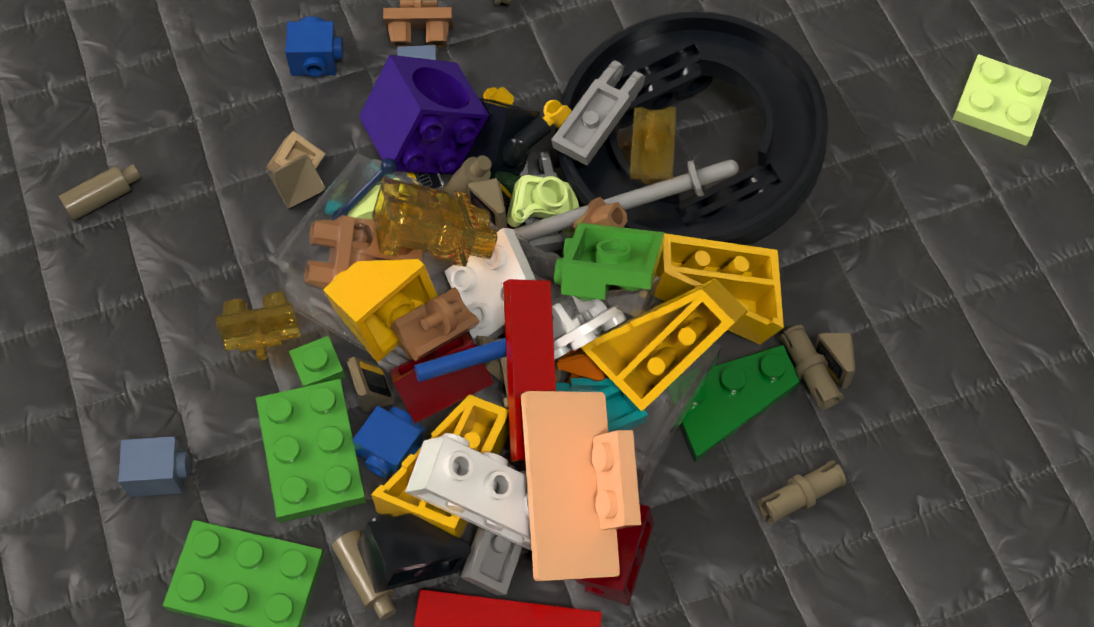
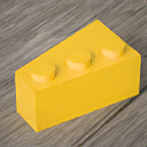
M664 233L663 250L651 290L644 289L645 293L666 302L716 278L747 310L728 331L761 345L784 328L778 250Z
M715 278L638 314L605 332L596 334V339L580 348L643 411L747 310Z
M469 394L431 433L430 439L443 436L445 433H451L467 439L470 442L469 448L480 453L490 452L500 455L510 434L509 410ZM421 448L414 455L410 454L401 463L402 467L384 486L381 484L371 494L377 513L382 515L392 514L394 517L411 513L458 539H461L468 524V521L405 492Z

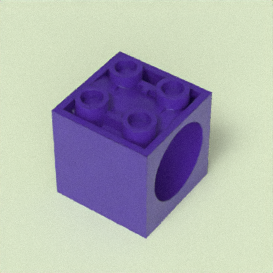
M389 55L359 115L382 160L391 158L397 163L395 172L452 175L461 166L489 117L488 112L457 62Z

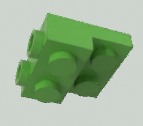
M578 223L573 237L566 238L563 258H558L556 261L554 283L561 285L562 295L575 296L577 299L584 301L605 300L610 285H616L630 291L640 289L651 290L663 250L664 232Z

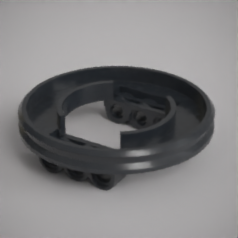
M693 11L660 15L633 24L617 32L595 48L578 66L563 92L560 103L567 105L573 110L594 80L599 79L614 60L624 66L623 74L614 88L620 90L635 71L646 76L637 97L631 102L627 111L588 165L557 150L564 180L570 184L577 195L579 207L588 205L591 200L598 197L604 200L656 183L636 171L623 156L617 142L618 129L634 124L642 115L646 116L668 108L676 99L680 100L702 92L711 84L714 77L723 79L745 92L761 114L765 135L758 150V165L704 190L703 197L699 198L697 195H694L680 202V195L678 193L625 210L628 221L624 228L751 245L784 225L800 209L815 187L822 170L828 136V114L824 95L817 78L806 61L790 44L768 29L742 18L714 12Z

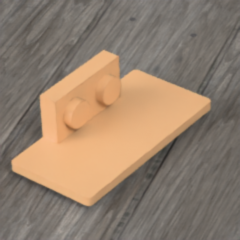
M527 391L522 393L521 405L534 580L553 581L619 576L620 566L616 529L641 525L633 430H616L608 433L606 398L603 392Z

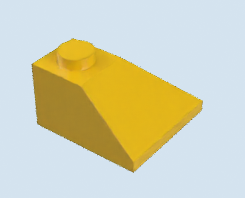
M419 259L357 261L347 270L338 273L331 283L323 289L335 312L377 362H380L399 345L397 343L398 337L390 327L393 321L438 296L424 263Z

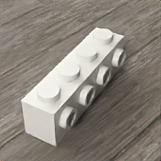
M445 433L443 436L425 440L405 492L532 551L526 471L518 472L508 467V460L500 455L490 452L480 453L469 448L470 442L455 434Z

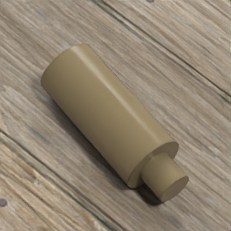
M483 155L478 158H468L438 191L436 196L438 205L448 213L459 212L469 201L467 185L472 182L490 179V168L492 166L490 159Z
M134 164L121 171L116 165L60 194L58 197L72 220L75 221L130 192L129 184L140 179L141 176Z
M361 530L348 532L338 538L333 543L332 548L365 609H375L379 619L385 620L397 611L390 600L394 596L395 591L390 589L375 593L357 546L362 532Z

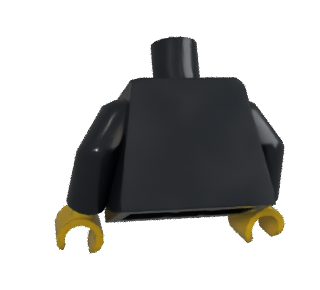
M490 87L484 92L483 98H479L489 117L463 162L470 157L478 158L481 155L488 157L492 164L490 179L497 178L499 182L502 172L521 173L525 168L528 155L533 147L551 132L550 126L552 124L559 129L572 110L567 105H562L558 100H549L543 109L545 116L540 117L539 111L512 105L514 96L505 87L498 89Z

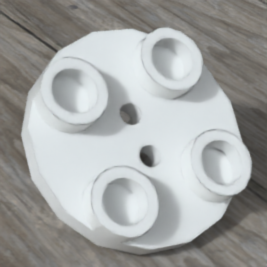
M572 296L580 313L573 320H571L560 303L554 304L552 306L554 360L572 349L574 351L596 339V334L603 330L605 332L625 321L627 318L619 304L607 308L601 299L584 301Z

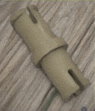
M795 325L784 331L785 334H781L779 339L796 365L795 371L799 380L805 381L817 402L818 408L826 410L838 404V401L843 400L844 396L839 391L826 368L828 361L823 354L817 353L805 332L804 326Z
M830 460L825 465L804 476L797 474L789 478L788 485L765 497L759 498L757 500L758 510L763 519L767 520L768 524L773 525L778 520L800 508L803 510L810 509L820 497L845 486V474L842 468L835 464V461Z

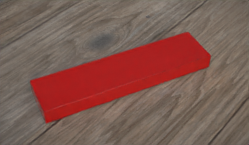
M508 279L503 282L512 462L525 461L521 405L522 393L527 391H556L551 281Z
M420 589L414 627H601L602 612Z

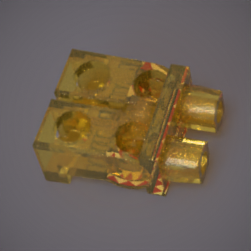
M383 177L372 213L380 254L397 257L401 246L428 251L435 258L440 260L452 259L453 265L466 267L470 255L491 259L498 238L496 230L489 228L491 217L489 211L472 207L467 193L454 191L452 198L447 192Z

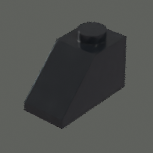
M411 513L395 517L392 514H383L375 517L368 522L357 543L375 593L458 573L471 553L468 543Z

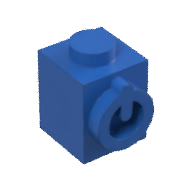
M309 16L300 19L299 22H287L285 54L291 76L320 77L323 75H336L337 60H343L344 43L342 37H336L333 21H325L319 17Z
M377 405L352 441L357 456L365 461L364 465L375 475L386 478L388 475L392 477L402 467L401 463L410 454L414 455L422 447V435L426 429L419 422L414 423L411 415L404 410L391 407L389 411H386Z

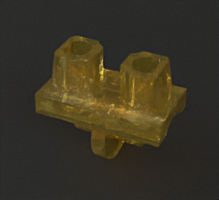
M642 107L634 108L630 164L631 179H642V182L645 184H654L663 180L673 179L676 107H668L662 110H648Z
M279 291L266 294L263 297L264 308L249 310L247 302L241 299L225 301L222 315L215 317L216 327L221 334L225 351L239 348V351L243 352L255 349L257 358L261 361L268 359L267 347L281 345L282 340L300 337L299 325L292 302L288 303L284 292Z

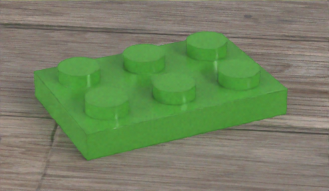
M341 379L256 397L276 517L279 523L367 503L358 458L352 441L353 434Z
M193 520L163 607L166 611L233 627H302L325 554L323 549Z

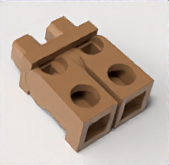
M344 215L335 220H315L311 223L309 245L329 247L328 263L313 260L307 261L304 284L323 290L338 273L347 270L357 261L419 259L422 261L423 248L416 246L413 248L412 243L416 242L424 245V243H420L423 240H419L422 238L419 236L421 234L425 236L426 227L421 226L422 230H420L419 226L415 227L417 225L409 226L410 224L362 219ZM408 232H412V233H410V234H412V235H410V236H412L411 239H414L415 241L411 240L412 242H410V238H409V235H408L409 233H408Z

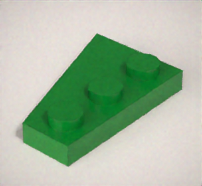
M784 345L678 377L665 389V392L693 460L696 463L706 456L707 452L723 440L726 441L737 433L738 429L755 416H760L798 387L800 380Z

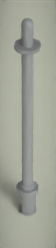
M730 159L697 170L694 160L688 161L687 165L688 173L607 198L603 201L606 205L619 202L624 210H628L694 189L696 195L700 198L704 196L703 185L736 175L739 165L735 160ZM588 205L514 228V232L521 244L574 227L573 224L587 211ZM491 236L474 242L465 240L463 237L456 238L461 258ZM450 245L447 248L442 247L436 249V251L438 252H447L451 250ZM431 252L422 253L421 262L424 263L431 278L434 275L443 273L455 264L453 256H450L451 258H437L438 256L435 257Z

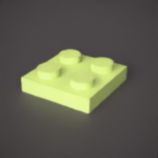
M978 54L952 120L1027 146L1033 134L1051 79Z

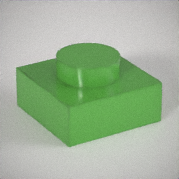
M329 336L289 351L303 387L345 378L343 368Z

